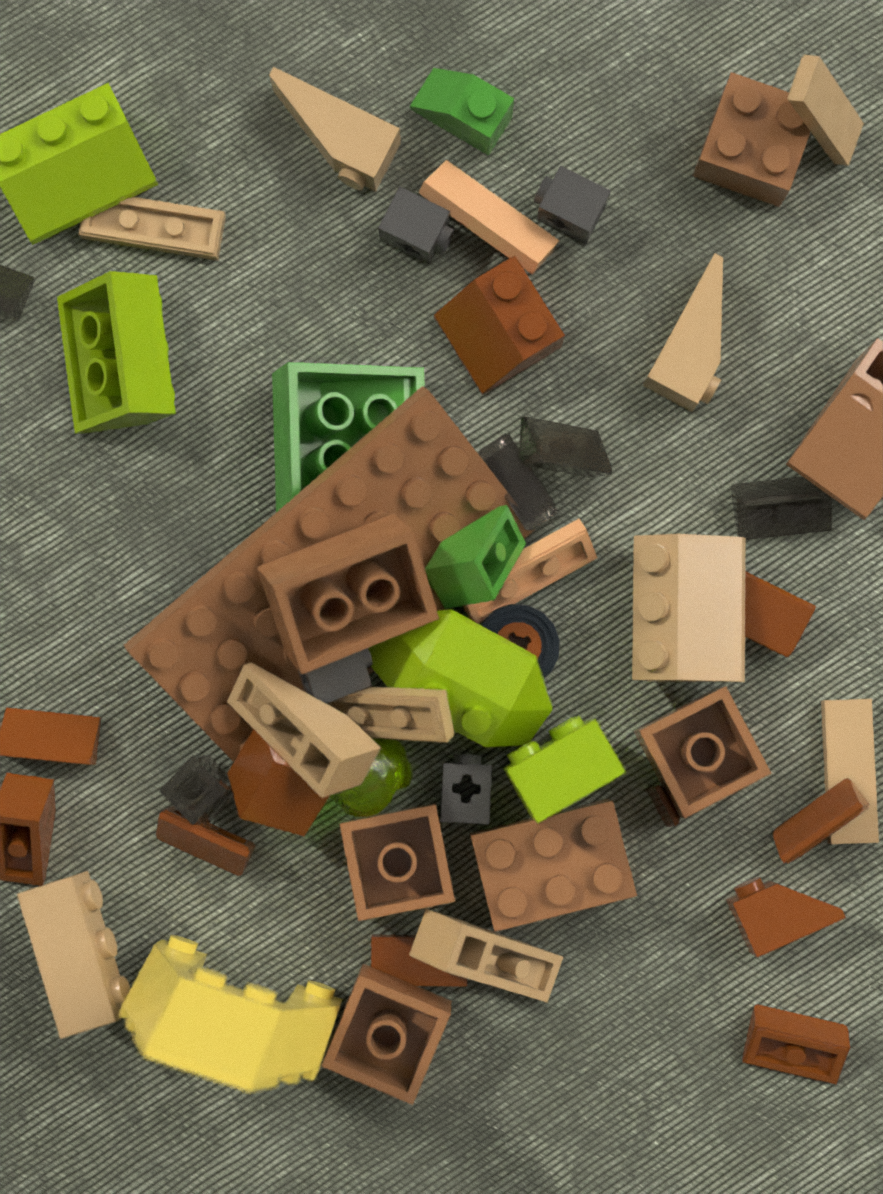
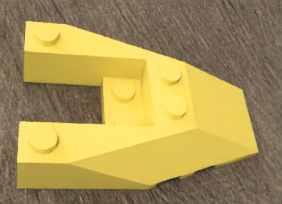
M170 935L169 941L161 939L154 944L119 1013L120 1017L127 1019L126 1028L129 1031L135 1032L133 1040L143 1057L248 1092L277 1087L279 1080L288 1084L299 1083L301 1073H303L302 1078L311 1081L315 1080L343 1000L334 996V988L315 981H308L306 987L297 984L285 1004L276 1001L277 993L268 988L247 984L245 990L225 984L226 975L203 968L207 954L196 951L198 943L192 940Z

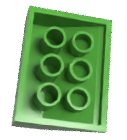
M287 362L272 373L276 512L422 386L425 387L424 367Z

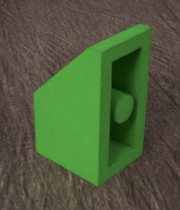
M433 68L411 103L410 110L489 156L513 117L514 98L473 74Z
M508 505L495 508L440 543L425 567V572L429 585L436 591L444 609L495 600L526 545Z

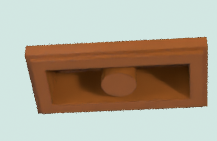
M745 571V637L785 657H789L800 640L816 606Z
M6 707L0 728V756L96 765L101 717Z
M846 778L775 828L773 838L783 863L787 862L789 864L796 861L869 809L868 806L870 804L851 779Z
M174 806L162 810L158 817L156 838L237 876H241L244 873L256 847L254 842Z
M757 1004L754 1006L751 1015L742 1063L836 1085L850 1050L848 1027L844 1024Z

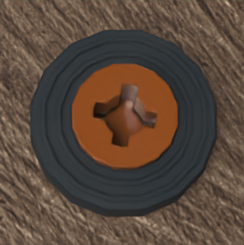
M510 604L494 610L483 620L481 626L536 655L544 679L553 671L559 658L560 639L554 624L542 611L529 605Z

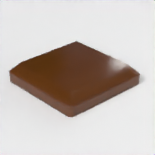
M660 785L647 788L646 790L665 826L678 825L680 816L665 788Z

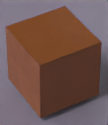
M254 729L227 773L240 819L301 836L306 835L329 796L321 798Z

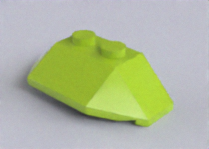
M452 609L437 611L438 620L368 648L373 661L371 668L387 687L446 690L454 731L484 747L522 746L530 742L553 710L537 656Z

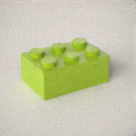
M580 716L571 717L550 729L548 732L552 739L539 746L536 741H530L507 754L511 763L502 769L529 816L536 823H540L626 773L596 719L582 721Z

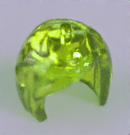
M371 738L381 749L363 783L332 794L329 798L339 805L346 814L352 816L369 817L381 812L390 803L396 790L409 787L413 778L412 765L408 761L406 749L399 741Z

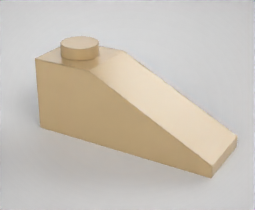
M273 67L269 77L274 93L332 169L339 173L338 179L354 189L363 190L365 186L376 192L401 144L400 128Z
M714 253L643 384L644 387L691 412L698 405L699 401L708 405L721 382V379L714 376L721 363L723 257Z
M253 663L244 664L227 700L231 707L321 798L361 785L381 749L348 715Z
M425 909L409 954L444 972L547 1003L563 960V956L429 909Z

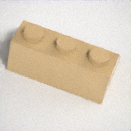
M695 534L634 536L632 680L647 682H745L746 538Z
M89 871L18 893L17 897L60 1039L120 1020L122 1017L119 1016V1013L130 991V986L124 976H120L115 960L117 955L116 939L113 932L105 927L100 911L103 906L101 890L98 884L91 880Z

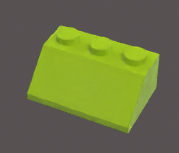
M109 82L0 134V188L32 245L70 228L90 216L93 217L118 205L121 201L132 198L159 185Z
M109 271L57 296L75 434L147 425L176 414L175 392L172 386L168 359L169 348L165 337L162 298L159 293L157 275Z

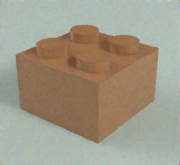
M731 72L719 100L693 177L780 207L791 189L811 132L788 101L789 92Z
M726 686L716 688L634 731L659 782L667 791L681 818H687L772 774Z
M436 803L347 820L340 823L358 921L455 902Z
M362 964L326 1050L321 1067L413 1105L451 1015L452 1001L366 964Z

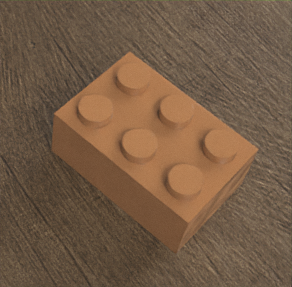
M395 514L257 567L285 653L301 674L439 619L414 531Z
M604 799L560 810L540 823H536L532 818L470 833L494 932L637 896L613 800Z

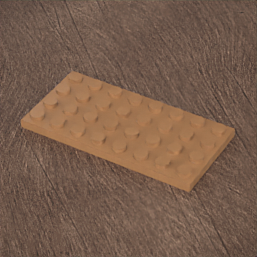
M422 386L126 642L124 646L127 652L234 762L253 731V728L227 702L244 664L253 663L306 692L296 666L285 653L257 570L258 566L391 514H395L414 531L424 569L443 540L499 506L508 505L524 539L536 528L431 392ZM430 586L436 610H444L436 591ZM371 666L367 668L368 674L370 675L374 670L371 668Z

